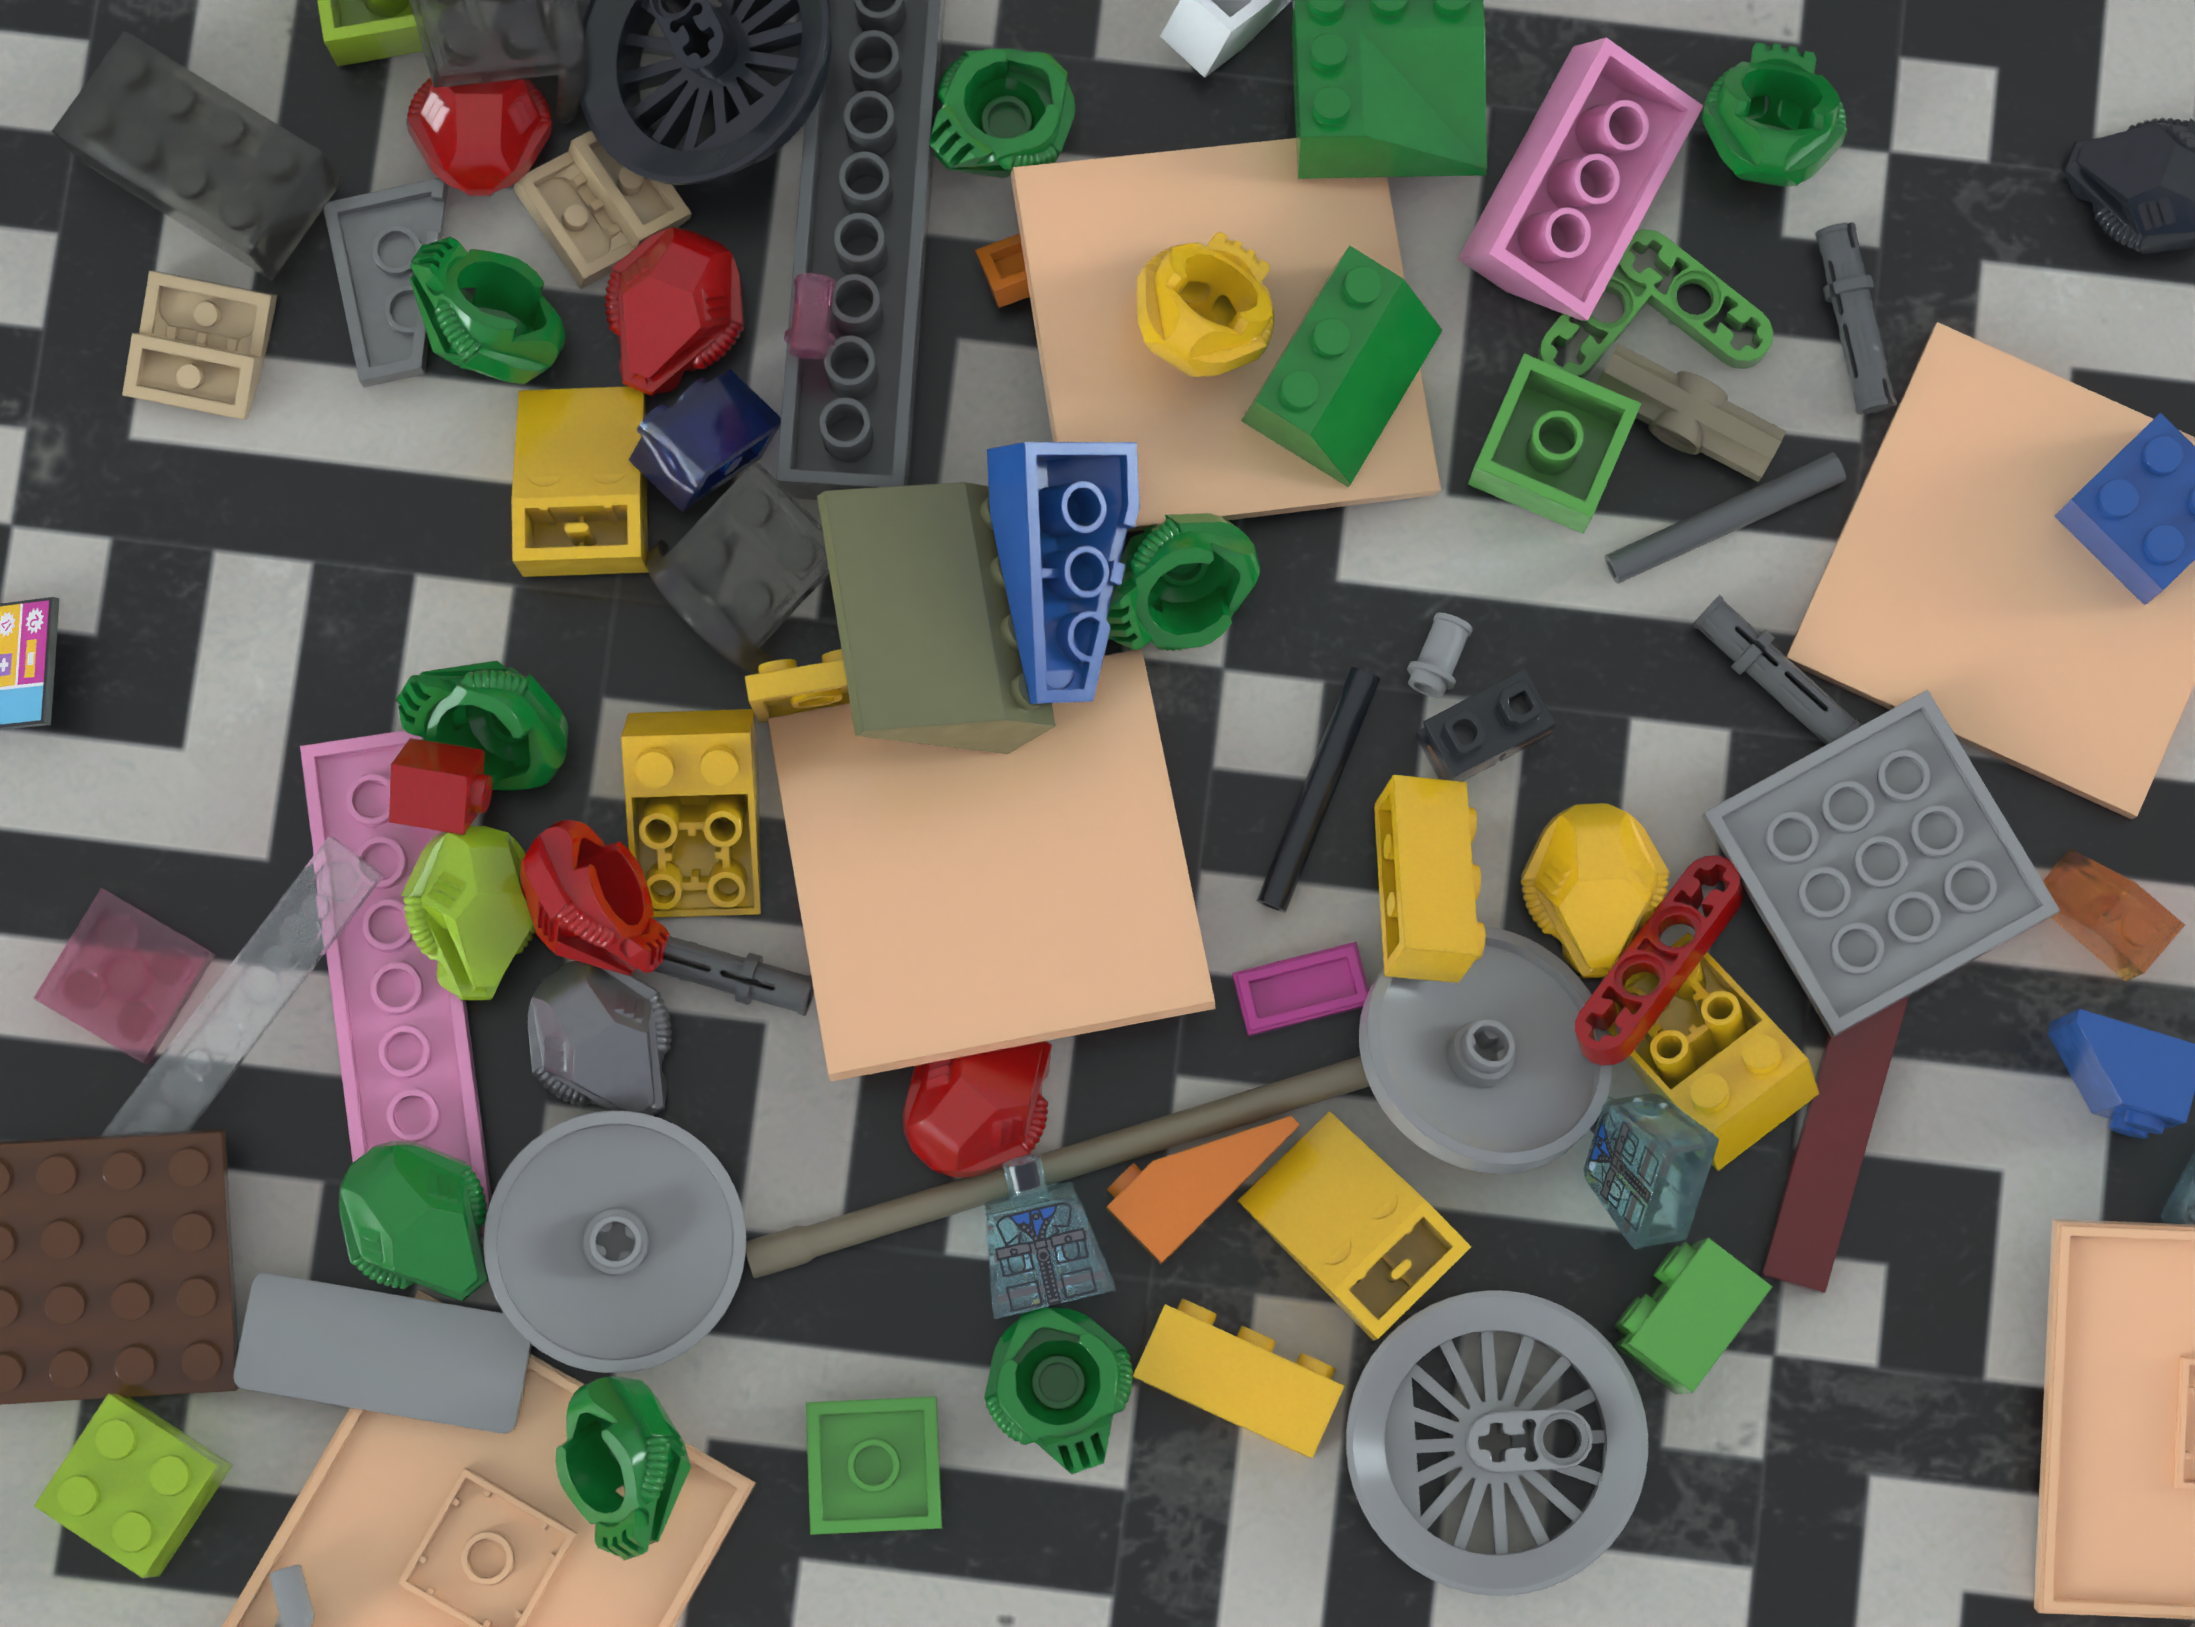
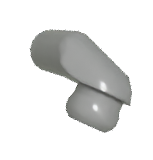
M301 1565L285 1567L270 1573L269 1577L279 1610L275 1627H312L314 1611Z

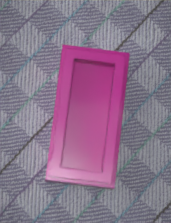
M1357 942L1232 973L1248 1037L1363 1008L1369 992Z

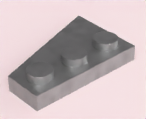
M439 178L322 203L358 378L364 388L425 374L429 338L410 282V277L414 273L410 264L422 244H430L442 239L449 185Z

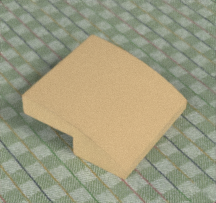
M591 130L571 140L568 152L527 172L523 178L514 184L513 188L580 289L611 273L612 270L610 268L647 238L671 227L678 228L689 220L692 214L672 184L649 180L625 168L605 151Z
M149 271L139 333H132L122 395L247 420L263 367L277 295L160 271Z

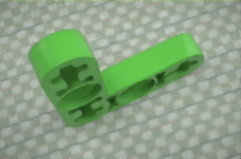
M1642 229L1635 232L1604 292L1616 295L1621 300L1623 305L1622 317L1611 323L1600 322L1592 314L1586 321L1578 320L1582 328L1590 334L1581 345L1576 357L1582 364L1578 366L1576 363L1569 361L1561 367L1554 362L1558 351L1553 344L1556 343L1561 347L1568 346L1581 327L1570 322L1573 317L1562 314L1541 342L1538 350V359L1584 379L1647 303L1721 362L1732 368L1746 369L1759 363L1773 342V329L1770 320L1763 312L1669 238L1655 230ZM1649 248L1654 250L1658 254L1654 265L1667 277L1673 266L1681 270L1673 278L1666 294L1657 289L1664 279L1658 272L1650 267L1644 269L1642 273L1634 270L1632 266L1636 257L1631 252L1632 250L1639 254L1645 253ZM1687 284H1698L1704 287L1711 298L1710 309L1698 315L1683 311L1678 305L1677 291ZM1722 304L1731 309L1723 321L1737 331L1744 329L1746 325L1752 327L1756 332L1752 342L1758 348L1754 349L1749 345L1743 346L1740 351L1733 348L1730 343L1734 334L1721 322L1714 333L1706 328V326L1714 321ZM1594 337L1600 338L1603 341L1597 344Z

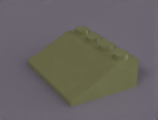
M959 482L828 490L817 496L855 736L1009 754L1056 727L1052 703L1030 704L990 517L988 486Z

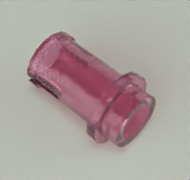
M799 274L797 278H794L795 293L792 325L790 329L785 331L784 340L790 344L789 353L795 357L823 359L827 357L828 348L835 344V336L829 332L835 280L821 274Z

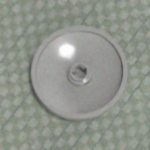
M1484 926L1486 938L1483 955L1480 960H1475L1459 983L1384 976L1383 969L1372 984L1363 1005L1359 1025V1048L1364 1072L1375 1098L1389 1119L1411 1141L1429 1154L1463 1169L1490 1174H1512L1536 1169L1553 1162L1578 1143L1596 1122L1604 1108L1612 1082L1613 1065L1601 1066L1591 1063L1583 1056L1575 1034V1020L1579 1011L1592 994L1575 972L1555 954L1538 943L1510 931ZM1598 1028L1593 1030L1596 1041H1599L1605 1034L1609 1035L1608 1029L1606 1031Z
M603 1111L577 1116L550 1128L531 1141L511 1162L499 1180L491 1198L484 1228V1258L489 1283L499 1306L513 1327L528 1342L551 1358L572 1367L600 1373H626L652 1368L676 1358L700 1342L714 1328L730 1305L741 1279L746 1255V1227L741 1202L731 1178L717 1157L696 1137L679 1126L655 1116L631 1111Z

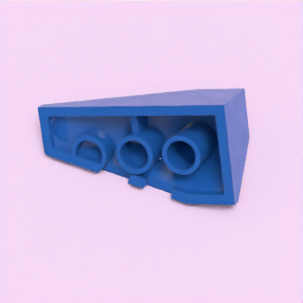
M1022 442L987 449L990 517L1030 704L1093 702L1110 632V625L1106 618L1114 586L1121 585L1126 566L1120 563L1128 529L1135 528L1140 507L1137 442Z

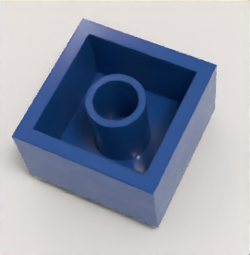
M2161 413L2054 516L2144 605L2161 593L2195 560V446Z

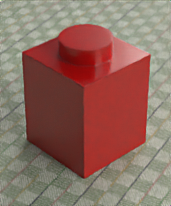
M410 738L391 763L389 823L464 835L478 813H486L491 800L493 781L491 775L484 774L485 750Z

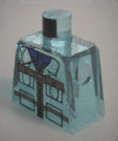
M1650 1093L1613 1099L1608 1095L1599 1117L1589 1129L1594 1136L1583 1168L1586 1181L1634 1249L1687 1240L1719 1139L1661 1095Z
M1040 1155L1022 1156L1003 1163L1002 1167L1009 1196L985 1203L989 1289L994 1319L1115 1291L1108 1262L1074 1183L1065 1182L1047 1187Z

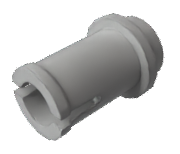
M1439 612L1434 616V623L1418 660L1411 661L1407 668V671L1411 674L1408 681L1409 686L1424 695L1434 698H1443L1446 690L1453 689L1456 683L1455 678L1452 676L1467 638L1472 633V626L1466 621L1454 615Z

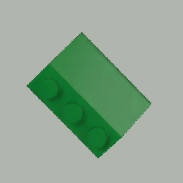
M1349 245L1324 282L1241 421L1349 487L1443 330L1403 278Z

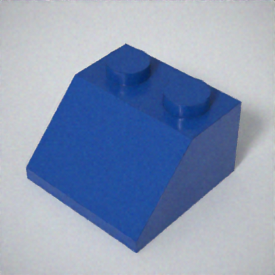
M2077 1009L2050 1022L2047 1035L2091 1113L2110 1119L2108 1129L2126 1136L2147 1139L2148 1132L2163 1134L2164 1129L2187 1122L2195 1093L2194 1043L2083 1009Z

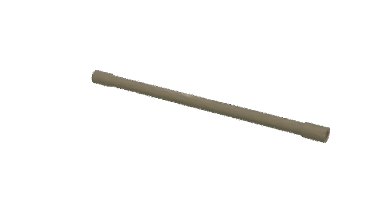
M1357 1056L1032 1156L980 1176L961 1178L815 1224L794 1226L746 1241V1256L754 1279L806 1264L813 1258L1357 1091L1370 1085L1364 1072L1361 1056ZM1036 1161L1041 1186L1014 1192L1008 1167Z

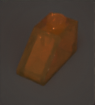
M2072 849L2066 852L2043 879L2044 884L2060 909L2058 914L2051 918L2125 982L2145 973L2185 926L2183 922L2136 882Z

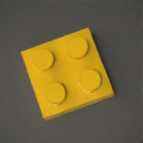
M842 649L823 654V663L797 667V662L794 659L775 660L759 665V674L745 676L748 700L758 722L764 723L768 722V718L850 703Z

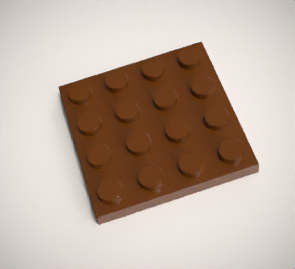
M225 1129L0 1141V1405L105 1399L108 1394H120L123 1397L237 1391L239 1387L235 1384L233 1375L238 1354V1334Z

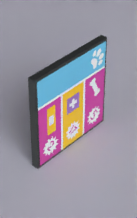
M47 597L0 604V730L51 725L59 598Z

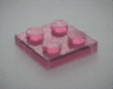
M101 888L33 999L140 1062L149 1065L216 954Z

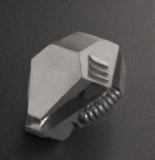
M579 961L568 962L541 981L532 996L529 1006L528 1034L533 1075L538 1077L540 1083H544V1088H549L550 1093H555L557 1098H562L565 1102L570 1101L572 1105L577 1103L579 1107L592 1103L608 1111H631L651 1116L656 1115L665 1109L667 1078L662 1072V1061L664 1060V1055L671 1049L669 1043L672 1041L670 1037L672 1034L670 1029L671 1022L669 1021L670 1016L666 1013L668 1008L664 1006V1000L660 999V992L632 975L627 976Z

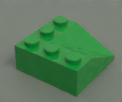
M1292 0L1291 31L1298 179L1486 176V62L1483 0Z

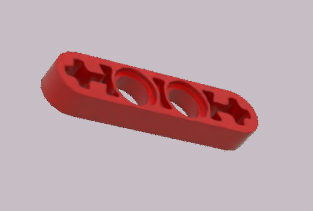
M1718 855L1704 856L1695 860L1687 867L1579 1011L1575 1020V1034L1583 1056L1591 1063L1601 1066L1615 1065L1624 1061L1632 1054L1738 911L1743 901V886L1740 874L1728 858ZM1719 880L1724 881V892L1713 889L1704 899L1701 888L1703 884L1713 887ZM1701 904L1703 907L1704 916L1698 911V908L1701 906ZM1676 924H1684L1695 930L1696 933L1693 939L1681 947H1670L1660 941L1662 933L1668 927ZM1639 972H1648L1660 979L1655 990L1641 996L1628 993L1624 986L1632 975ZM1614 1002L1622 1009L1618 1015ZM1615 1021L1618 1035L1613 1037L1605 1034L1599 1041H1596L1593 1030L1598 1028L1606 1031Z

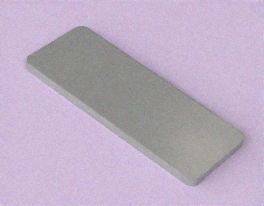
M260 1273L254 1277L251 1284L233 1378L238 1387L246 1390L506 1434L512 1432L517 1426L532 1344L513 1327L504 1313L272 1273Z

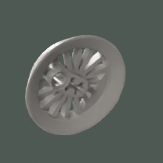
M1487 1290L1449 1297L1424 1308L1400 1324L1380 1344L1361 1373L1353 1393L1346 1427V1455L1352 1486L1363 1513L1380 1539L1398 1558L1427 1578L1447 1587L1474 1594L1509 1596L1526 1594L1561 1583L1583 1571L1613 1544L1630 1519L1642 1491L1648 1460V1429L1641 1396L1633 1376L1611 1343L1596 1328L1574 1312L1547 1299L1526 1293ZM1480 1332L1484 1402L1481 1401L1452 1341L1453 1338ZM1494 1332L1522 1336L1501 1401H1498ZM1538 1342L1555 1352L1560 1358L1516 1407L1514 1403L1534 1344ZM1440 1346L1468 1403L1469 1409L1465 1408L1416 1364L1435 1347ZM1569 1367L1577 1373L1587 1388L1586 1391L1547 1410H1532ZM1412 1378L1455 1415L1459 1421L1455 1422L1414 1407ZM1594 1402L1601 1430H1591L1590 1425L1583 1416L1574 1411ZM1555 1420H1563L1569 1423L1576 1434V1445L1573 1451L1562 1458L1551 1455L1543 1442L1546 1427ZM1415 1421L1453 1434V1438L1416 1440ZM1492 1423L1497 1424L1499 1434L1509 1435L1511 1439L1510 1448L1500 1450L1499 1461L1495 1462L1492 1461L1490 1451L1480 1450L1478 1446L1479 1437L1489 1435L1490 1424ZM1593 1443H1602L1598 1472L1578 1465L1586 1459ZM1454 1451L1455 1455L1418 1472L1417 1453ZM1461 1466L1462 1470L1421 1516L1419 1486ZM1552 1469L1594 1484L1581 1510L1536 1470ZM1521 1475L1571 1519L1562 1530L1551 1538H1548L1519 1479ZM1474 1478L1453 1545H1450L1431 1534L1427 1529L1467 1483ZM1504 1483H1507L1536 1543L1533 1547L1512 1553L1508 1551ZM1487 1484H1490L1495 1554L1466 1551Z

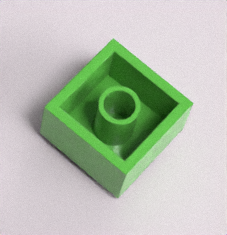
M1524 353L1475 464L1468 485L1584 534L1595 513L1642 403Z
M1710 1238L1690 1245L1687 1242H1684L1680 1247L1676 1245L1653 1274L1654 1277L1661 1281V1284L1650 1297L1647 1294L1642 1298L1637 1296L1614 1326L1622 1335L1613 1347L1674 1394L1693 1393L1772 1288L1770 1284Z

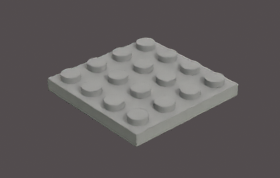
M1928 690L1705 811L1702 816L1725 857L1732 862L1740 874L1742 886L1831 1038L2057 915L2060 911Z

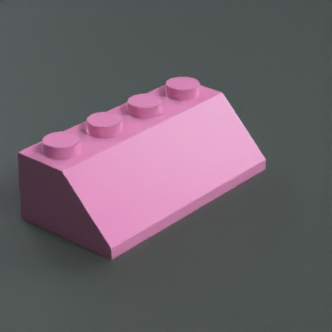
M1607 37L1573 46L1461 251L1458 260L1507 293L1578 320H1588L1703 105Z

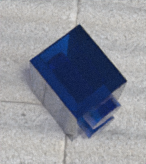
M728 369L709 383L704 378L694 382L682 394L677 404L669 409L664 404L654 408L637 428V432L642 437L631 454L629 461L683 512L761 459L780 427L781 417L731 369Z

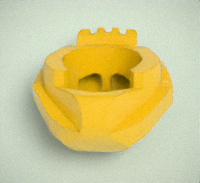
M1221 231L1214 234L1206 247L1199 242L1182 245L1177 244L1175 247L1170 246L1168 249H1164L1146 263L1137 277V319L1144 343L1150 351L1191 377L1221 375L1260 359L1269 345L1274 330L1273 325L1275 322L1273 319L1275 315L1273 313V303L1268 288L1261 284L1270 270V264L1263 259L1259 262L1255 256V251L1250 248L1249 250L1242 247L1243 243L1237 239L1235 242L1232 240L1228 241V236Z
M1607 803L1576 804L1558 813L1545 826L1521 874V885H1523V899L1526 901V907L1529 908L1528 911L1533 921L1537 923V926L1541 928L1544 934H1552L1554 938L1560 940L1562 943V954L1566 962L1582 978L1606 977L1630 945L1634 936L1642 929L1665 898L1664 895L1668 893L1666 887L1669 885L1667 879L1670 872L1646 830L1632 815Z

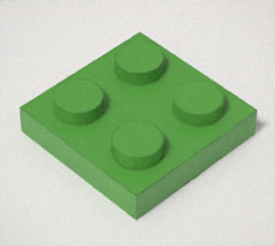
M937 1396L806 1402L810 1535L942 1529Z

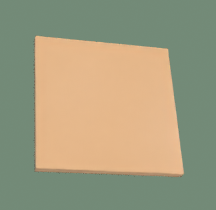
M1296 138L1013 167L1010 175L1053 442H1137L1140 507L1135 528H1129L1127 532L1143 531L1146 528L1163 523L1166 519L1165 515L1209 513L1221 516L1226 520L1435 496L1441 491L1421 369H1419L1349 487L1241 421L1324 282L1349 245L1405 280L1387 177L1298 179ZM1221 231L1228 236V241L1232 240L1235 242L1237 239L1243 243L1242 247L1249 250L1250 248L1255 251V256L1259 262L1263 259L1270 264V270L1261 284L1268 288L1273 303V313L1275 315L1273 319L1275 322L1273 325L1274 330L1269 345L1260 359L1221 375L1191 377L1150 351L1144 343L1137 319V277L1146 263L1164 249H1168L1170 246L1175 247L1177 244L1182 245L1199 242L1206 247L1214 234Z
M1937 322L1926 342L1791 642L1786 657L1799 669L1889 710L1928 690L1958 741L2131 820L2136 818L2195 685V560L2161 593L2144 605L2054 516L2128 445L2153 418ZM2180 431L2195 446V437Z
M1142 648L1104 655L1093 702L1052 703L1056 727L1009 754L855 736L850 703L768 718L830 1082L1215 1009L1210 974Z
M2052 1219L2034 1609L2038 1613L2195 1619L2194 1224Z
M418 1290L414 1297L443 1303L422 1290ZM530 1353L516 1428L510 1433H495L349 1408L222 1627H275L279 1610L269 1574L293 1565H301L314 1611L312 1627H675L757 1483L684 1441L691 1468L659 1542L649 1544L646 1553L627 1560L597 1548L594 1536L596 1524H590L568 1498L561 1486L556 1468V1448L567 1441L566 1416L569 1401L584 1383ZM623 1485L616 1490L622 1497H624L625 1492Z

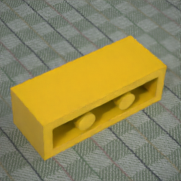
M1393 775L1374 804L1384 976L1459 983L1475 960H1480L1482 957L1486 938L1484 924L1477 921L1475 901L1479 896L1481 888V870L1478 864H1473L1471 847L1477 829L1476 810L1468 805L1467 782Z
M1181 1299L1177 1309L1165 1304L1133 1374V1378L1307 1458H1313L1344 1389V1385L1332 1380L1336 1368L1303 1353H1300L1296 1363L1272 1353L1276 1345L1275 1340L1244 1326L1240 1327L1237 1336L1214 1327L1213 1323L1217 1314L1185 1299Z

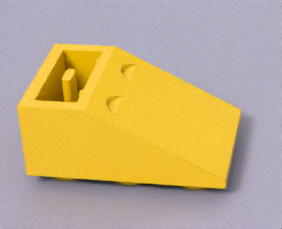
M629 386L519 390L512 484V560L523 577L649 572L647 478L629 461L630 458L646 448L645 393Z
M753 709L628 713L621 734L628 848L639 863L648 886L654 913L651 918L761 914L759 768L756 716Z
M1688 932L1670 947L1684 946L1693 939V936ZM1708 952L1632 1054L1626 1058L1627 1062L1678 1128L1717 1171L1721 1170L1819 1095L1809 1059ZM1639 972L1632 975L1626 981L1624 989L1636 996L1646 995L1657 988L1660 979L1654 974ZM1614 1002L1618 1015L1622 1009ZM1615 1021L1608 1029L1609 1035L1613 1037L1618 1035Z
M1330 1111L1237 1200L1372 1341L1381 1337L1471 1248L1460 1234L1415 1189Z

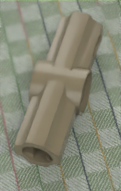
M1619 343L1597 382V385L1642 403L1636 418L1648 424L1649 431L1663 443L1688 454L1696 455L1702 452L1757 482L1764 475L1786 433L1785 430L1777 427V425L1771 424L1727 401L1728 395L1724 390L1710 380L1686 371H1680L1676 374Z

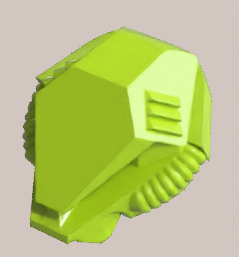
M470 826L464 835L442 831L434 836L422 850L401 896H405L403 901L406 904L404 905L406 925L410 927L409 933L413 934L412 939L416 941V946L420 948L421 953L426 954L430 960L438 961L437 980L439 985L457 995L460 1000H491L515 954L524 951V947L528 946V941H531L533 938L532 934L536 932L520 883L521 862L526 854L519 843L508 832L487 826Z

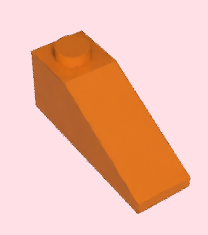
M1288 1116L1153 1160L1143 1171L1133 1163L1107 1189L1115 1199L1106 1207V1210L1162 1265L1299 1128L1300 1124L1292 1116Z

